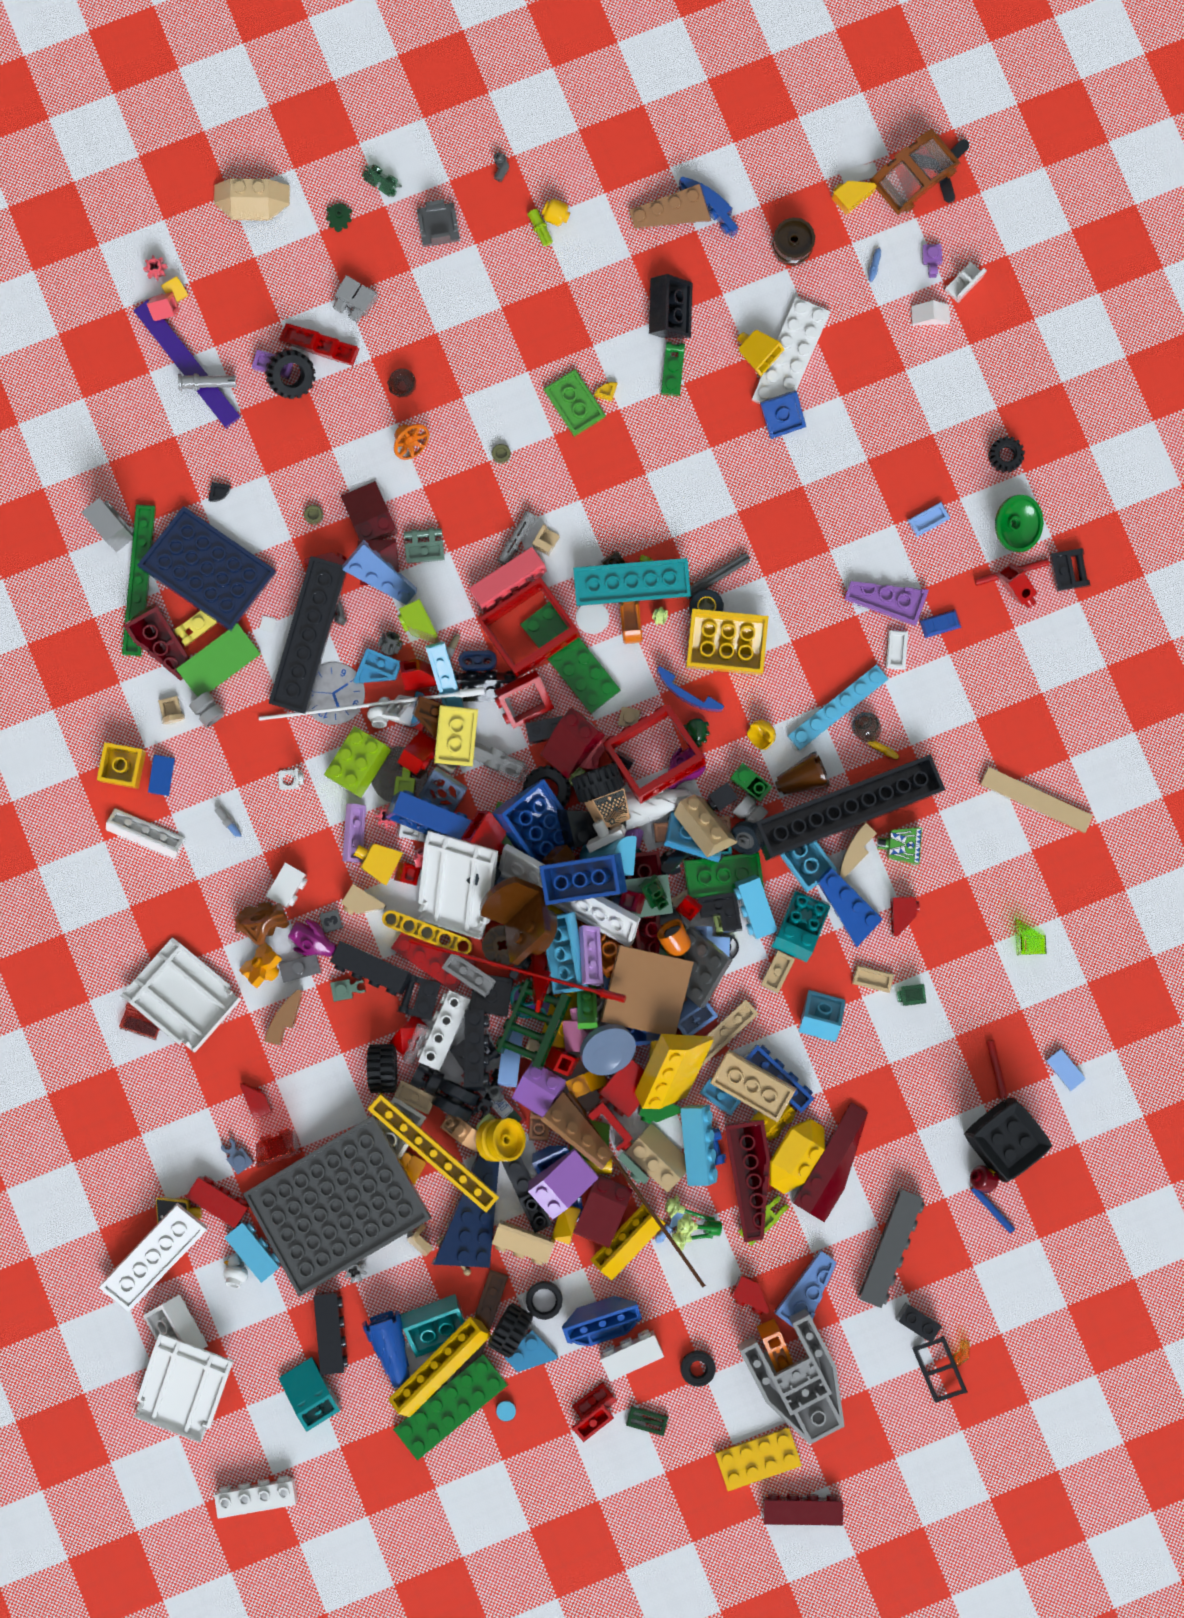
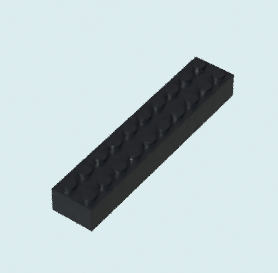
M930 754L759 820L752 825L765 860L768 861L940 794L945 790V787Z

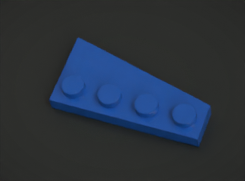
M829 867L820 876L817 883L832 905L835 914L842 922L845 931L852 939V943L858 947L883 919Z

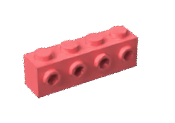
M531 547L468 589L483 612L490 611L495 608L498 602L510 598L514 591L525 588L529 581L542 577L547 570L544 562L533 547Z

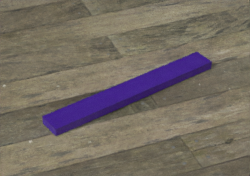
M146 300L133 310L183 375H194V373H197L199 376H208L164 319L153 320L147 306L149 300ZM218 387L200 388L197 391L225 428H228L241 418Z

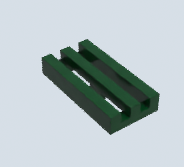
M631 1406L626 1426L664 1436L669 1416ZM634 1412L641 1413V1414H644V1415H648V1416H652V1417H655V1418L662 1419V1420H664V1421H663V1422L655 1421V1420H652V1419H648V1418H645V1417H641V1416H638V1415H634L633 1413H634ZM631 1420H639L642 1422L660 1426L662 1428L661 1430H658L655 1428L631 1422Z

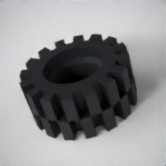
M1008 436L1001 437L995 441L988 454L990 456L989 462H992L991 466H995L997 471L1002 470V473L1006 471L1010 473L1016 470L1024 460L1023 456L1025 454L1023 445L1019 444L1020 441H1015L1014 437L1008 438ZM1001 449H1011L1014 454L1011 461H1003L999 454Z

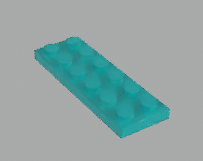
M688 558L573 568L576 606L691 596Z

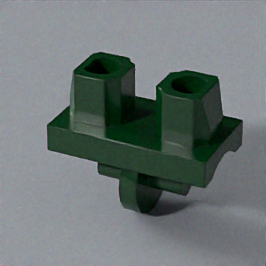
M654 874L651 878L644 879L639 887L651 909L656 907L661 911L669 903L666 900L668 897L658 877Z

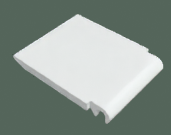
M429 830L424 844L418 903L421 904L418 911L422 912V915L417 920L479 940L482 939L486 924L490 922V919L480 915V904L486 893L494 887L498 851ZM476 874L479 875V881L477 886L475 885Z
M174 938L169 940L120 995L179 1046L183 1043L194 1053L241 1001L239 997L229 990L231 986Z
M159 1333L137 1397V1401L140 1403L134 1417L194 1441L201 1442L206 1428L210 1429L233 1360Z

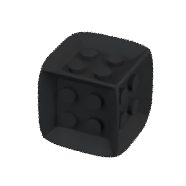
M1011 1097L1000 1102L985 1113L964 1133L967 1141L986 1166L994 1169L998 1173L999 1180L1005 1183L1030 1168L1053 1146L1030 1113L1015 1098Z

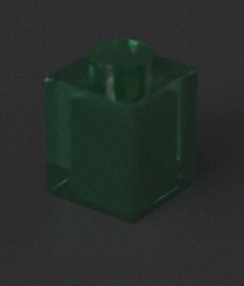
M924 984L899 987V991H896L897 1002H901V1006L926 1003Z

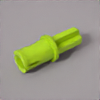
M533 209L528 212L527 215L534 227L533 231L537 233L542 245L549 246L552 244L553 240L546 228L547 223H544L539 210Z

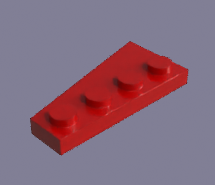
M401 933L391 949L455 992L461 981L442 969L451 954L408 942L409 938L425 943L428 942ZM461 957L472 965L476 961L465 957Z

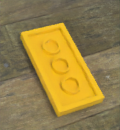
M789 1427L715 1452L728 1491L802 1466Z

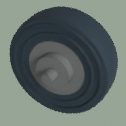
M739 822L730 831L737 840V843L732 845V847L741 854L752 855L761 849L752 828L754 824L752 822Z

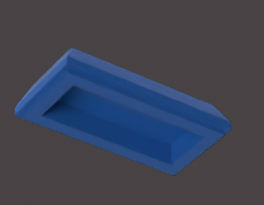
M956 609L919 620L925 638L961 628Z

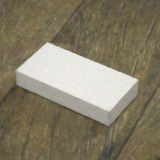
M889 630L886 669L905 670L908 632Z

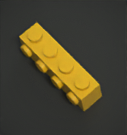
M642 1204L615 1233L610 1247L603 1246L590 1260L604 1275L613 1280L661 1228L645 1205ZM656 1214L661 1223L665 1225V1222Z

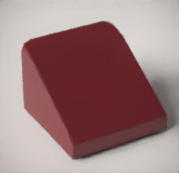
M627 890V892L622 893L619 906L627 911L641 914L645 897L641 893Z

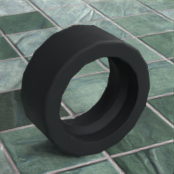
M537 1282L527 1292V1309L537 1319L547 1320L553 1318L562 1308V1293L557 1285L551 1282ZM549 1289L555 1295L556 1303L550 1311L541 1312L535 1308L533 1296L538 1290Z

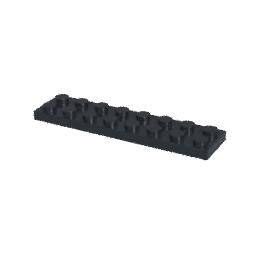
M313 556L310 557L269 704L306 714L347 572L342 570V565Z

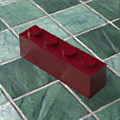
M771 1493L768 1494V1497H763L764 1525L843 1526V1500L835 1494H828L826 1497H819L817 1494H807V1497H799L798 1494H787V1497H779V1494Z

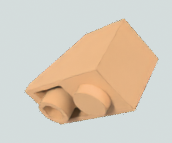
M448 1115L440 1128L465 1147L477 1152L475 1140L478 1129L459 1117Z

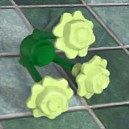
M677 1195L667 1200L665 1211L668 1212L669 1218H672L677 1213L684 1214L677 1222L676 1233L672 1234L673 1240L681 1251L684 1250L687 1242L703 1238L712 1239L713 1236L721 1235L722 1222L715 1220V1217L685 1209V1206L680 1205ZM691 1215L707 1221L703 1225H698L692 1220ZM697 1229H703V1232L706 1233L691 1236V1233Z

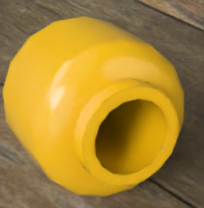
M553 198L550 201L547 200L542 215H544L546 222L555 226H561L563 222L567 223L570 212H568V205Z

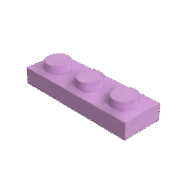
M346 804L342 861L362 862V859L353 854L358 845L363 847L366 805Z
M582 925L579 927L582 984L600 986L603 984L600 927Z

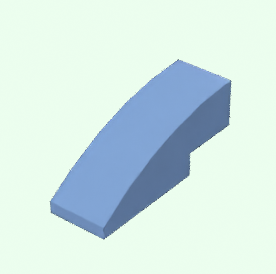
M512 1031L509 1042L522 1047L523 1034ZM505 1049L504 1053L501 1054L498 1086L517 1088L520 1054Z

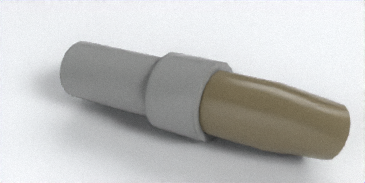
M455 635L447 647L450 659L455 653L460 635Z

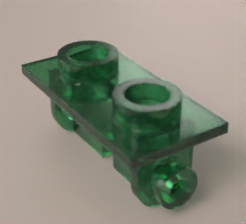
M375 164L365 166L369 170H365L362 174L364 181L374 187L380 182L381 185L378 190L388 197H394L397 193L395 188L402 187V185L397 183V178L390 174L388 176L382 173L383 169Z

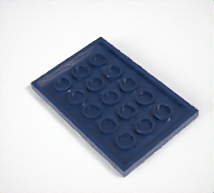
M184 506L137 564L138 568L230 631L233 630L276 574L275 569Z

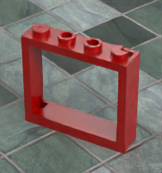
M541 577L533 582L529 581L525 588L514 591L510 598L498 602L494 609L483 612L484 615L477 619L479 625L517 679L580 637L579 630ZM542 591L568 629L517 664H514L488 626Z
M669 704L658 707L649 716L641 717L637 723L632 726H626L619 734L608 737L603 743L609 758L613 763L617 764L621 776L640 804L706 765L704 755ZM666 717H669L694 756L639 788L614 749Z

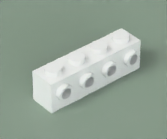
M450 990L448 994L444 993L440 1002L443 1006L440 1011H436L432 1020L435 1022L433 1029L429 1028L426 1033L425 1047L421 1046L417 1057H419L418 1062L441 1071L471 999Z
M281 1476L277 1478V1481L271 1482L269 1479L260 1480L258 1484L250 1485L249 1482L242 1483L237 1488L232 1489L230 1486L220 1487L219 1491L214 1494L218 1519L292 1506L298 1502L294 1478H289V1476Z

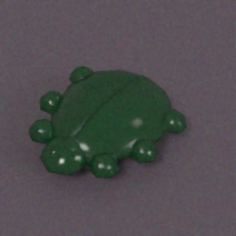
M341 203L334 204L326 209L329 212L326 220L331 222L329 224L330 228L334 227L337 232L342 231V228H348L347 222L350 223L352 221L350 218L352 209Z
M694 718L683 725L698 748L702 746V742H707L705 737L710 735V732L707 731L708 722Z

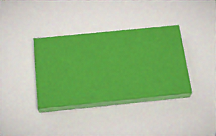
M237 623L232 631L227 630L176 668V670L195 695L199 697L205 692L212 691L261 653Z

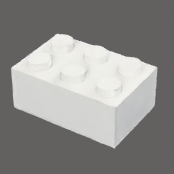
M648 1329L638 1333V1337L631 1340V1337L622 1340L620 1345L615 1348L612 1345L603 1349V1353L600 1354V1360L610 1382L664 1357L654 1331L649 1332Z

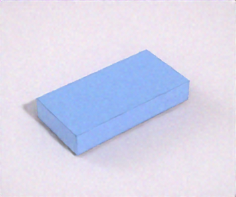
M940 502L909 519L907 522L915 536L919 537L950 520V517Z
M1059 1049L1045 1060L1070 1091L1086 1079L1062 1049Z

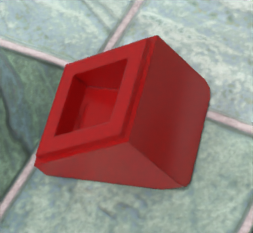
M398 862L394 880L416 886L421 868H416L415 865Z

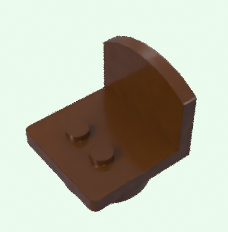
M513 876L491 888L481 901L480 915L505 925L510 963L519 965L531 953L535 955L542 954L553 942L557 931V916L545 905L543 887Z

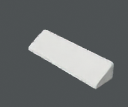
M116 808L106 822L107 831L173 859L177 858L185 840L180 835Z

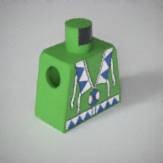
M922 828L890 830L888 838H877V849L887 850L888 859L911 865H919Z

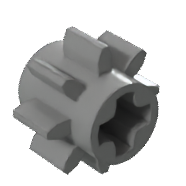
M358 1262L346 1269L347 1274L344 1278H351V1283L357 1278L361 1282V1274H367L366 1271H363L366 1263L361 1265ZM357 1266V1270L360 1273L353 1275V1271H350V1269Z

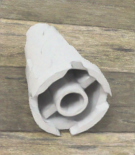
M667 789L642 804L639 803L632 791L625 792L630 819L623 822L624 827L628 831L663 818L665 815L670 814L671 811L675 812L680 801L692 796L691 792L686 789Z

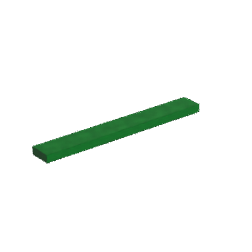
M136 504L125 623L147 608L150 575L138 568L137 564L153 545L156 506ZM124 628L122 655L142 657L143 649L133 642Z

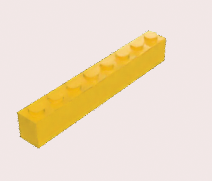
M381 1092L367 1107L374 1116L482 1210L487 1212L498 1200L499 1196Z

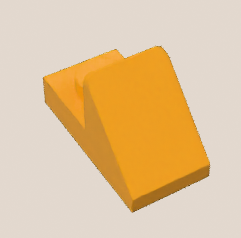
M588 1071L566 1081L569 1092L571 1091L578 1098L603 1087L607 1080L604 1075H596Z

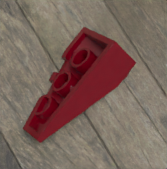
M154 603L140 611L123 626L135 644L145 650L181 681L183 678L176 668L190 658L157 603Z

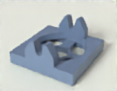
M436 766L418 797L427 798L432 801L431 804L436 806H446L450 809V812L454 813L466 795L468 787ZM441 779L445 783L443 786H437L434 784L435 780ZM450 785L456 790V798L450 795ZM438 789H443L447 796L445 798L440 797ZM431 790L434 791L436 799L431 794ZM448 800L452 804H442L440 802Z

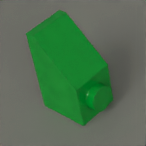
M674 1104L661 1109H642L641 1107L638 1115L642 1116L640 1120L651 1124L652 1121L657 1123L681 1113V1107Z

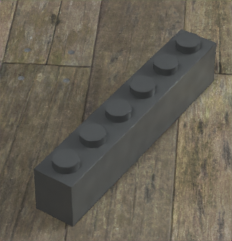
M899 1188L858 1294L860 1300L882 1308L883 1304H887L890 1296L888 1293L889 1287H893L897 1278L894 1274L897 1267L900 1268L903 1263L904 1257H902L904 1249L907 1250L910 1245L911 1239H909L911 1231L914 1232L916 1229L918 1213L923 1211L925 1205L923 1197Z

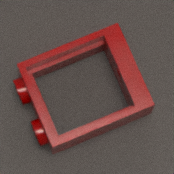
M536 670L494 690L497 695L494 700L499 709L503 708L505 713L502 716L506 724L510 723L513 729L554 709ZM534 684L542 703L513 717L505 698Z

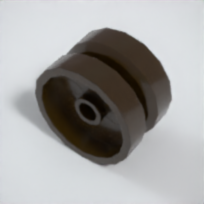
M801 218L785 219L778 225L774 233L772 242L774 256L778 261L789 266L804 263L809 259L815 244L814 229L807 221Z

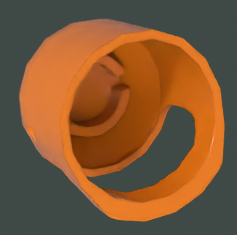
M680 919L666 922L657 933V938L669 956H681L691 946L690 937ZM680 926L676 933L669 937H664V932L668 928Z

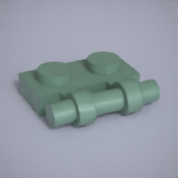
M429 527L428 530L417 531V529H411V531L404 532V539H412V543L405 544L406 563L445 560L443 540L435 541V536H443L442 528L434 529V527ZM429 537V542H418V538Z

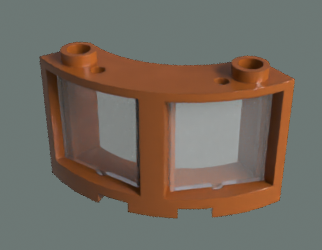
M930 129L916 138L915 142L911 145L904 147L894 156L895 159L887 165L885 164L871 178L870 182L877 185V191L897 215L903 212L908 213L915 207L914 203L929 189L945 177H952L957 172L956 167L960 164V161L936 132Z

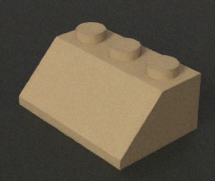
M694 794L679 802L674 815L707 858L737 843L735 837L704 798Z
M652 1123L625 1150L667 1193L686 1173L685 1155Z
M500 1220L492 1244L495 1245L497 1250L506 1252L507 1249L513 1251V1255L524 1259V1256L532 1258L531 1262L542 1265L543 1263L547 1264L555 1240Z

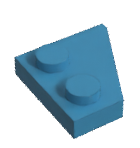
M367 648L353 682L369 683L396 680L400 671L401 661Z
M710 1077L699 1094L728 1116H731L741 1101L712 1085L710 1082L713 1077Z
M531 1330L522 1339L515 1353L510 1358L504 1357V1359L517 1372L556 1360L558 1355Z

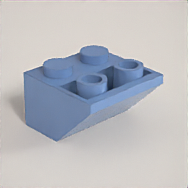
M685 995L687 1000L683 1003L677 1028L683 1035H694L716 1019L718 1015L709 1003L706 1004L705 1008H699Z

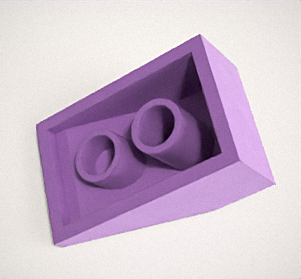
M574 1148L532 1178L528 1184V1192L553 1220L567 1210L599 1176Z

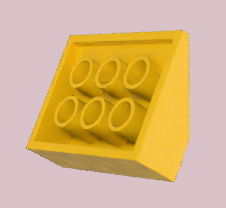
M692 609L686 668L762 676L769 616Z
M661 1034L635 1090V1095L642 1109H661L688 1096L714 1041L713 1036Z

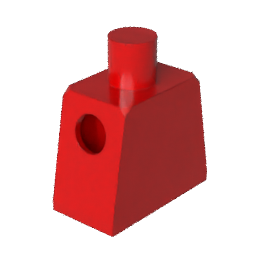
M1010 563L996 574L1014 600L1024 604L1026 608H1031L1036 604L1034 596L1037 594V591L1021 569Z
M478 811L460 840L497 850L498 855H502L503 848L505 847L502 841L506 836V831L490 811Z

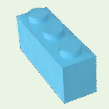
M753 875L735 882L736 888L733 890L737 900L740 899L741 901L740 911L743 918L746 917L747 919L746 929L748 934L752 935L755 939H759L777 932L778 930L760 878L757 875Z
M244 1221L224 1238L262 1283L282 1265L275 1252L271 1253L267 1247L269 1245L264 1238L261 1237L259 1239L255 1234V1227L250 1222L246 1223Z

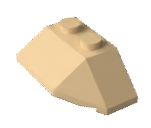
M228 179L215 184L214 204L231 220L270 221L290 205V186L270 179Z

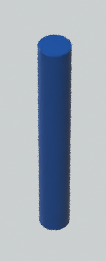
M973 1187L970 1189L1011 1234L1015 1227L982 1191Z

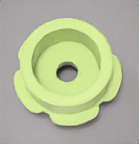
M660 607L659 610L655 609L652 619L655 620L656 625L665 624L668 610H664L663 607Z

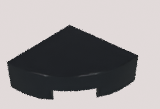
M212 482L208 501L217 502L224 499L229 494L231 485Z

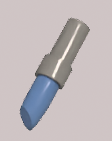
M221 806L214 810L223 821L222 823L235 837L242 836L234 821L225 813Z

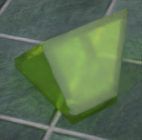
M1015 918L1016 955L1047 954L1046 935H1041Z

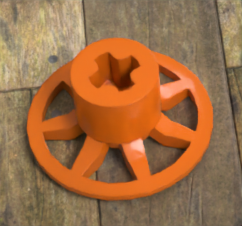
M404 424L397 428L394 434L396 439L394 453L398 458L402 460L412 459L426 448L430 436L426 426L422 424L410 426ZM420 428L424 429L425 432L418 434ZM426 437L424 444L418 441V439ZM414 446L420 448L416 453H414ZM407 448H408L410 455H409V456H403V455L407 452Z

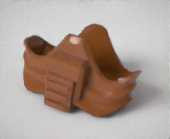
M261 902L257 905L258 907H245L234 919L236 922L235 933L241 931L256 945H262L265 942L266 936L274 934L276 927L286 928L290 925L284 908L280 903L272 905L271 902Z

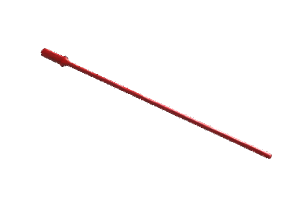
M409 938L408 942L593 992L599 995L600 998L604 997L622 1003L626 1001V995L608 991L604 988L593 989Z

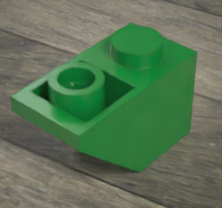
M744 763L740 765L729 779L742 791L759 802L762 801L772 788L770 784Z

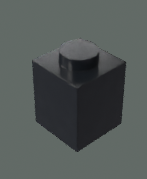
M726 782L708 795L709 800L707 803L713 811L717 810L719 813L736 801L738 796Z

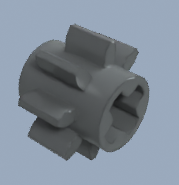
M387 632L382 634L378 645L382 646L381 651L384 654L394 655V653L398 654L399 650H401L403 642L399 641L400 636L397 633Z

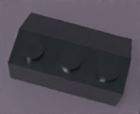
M669 274L651 278L649 334L661 338H691L692 282Z

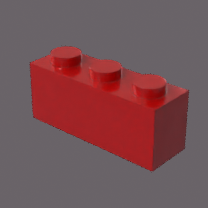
M206 1175L204 1177L199 1176L186 1195V1198L233 1228H236L250 1208V1206L246 1205L247 1201L240 1196L235 1198L230 1194L231 1191L224 1186L219 1188L213 1184L215 1181Z

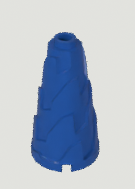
M396 1310L395 1315L393 1311L375 1315L370 1318V1324H367L365 1320L362 1326L369 1343L371 1342L374 1351L380 1359L385 1374L388 1375L393 1388L398 1389L410 1377L402 1332L401 1315Z

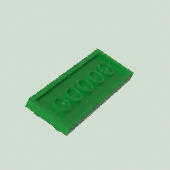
M550 602L520 624L538 648L568 629ZM577 638L547 659L590 714L621 691L580 638Z
M484 1353L425 1402L411 1417H407L393 1430L418 1461L509 1384Z

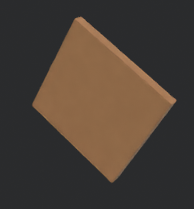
M618 945L608 991L626 995V1001L622 1003L605 998L600 1021L656 1034L676 1035L694 962Z

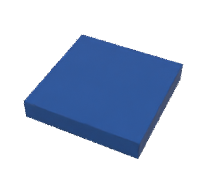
M796 390L759 402L770 439L806 427Z

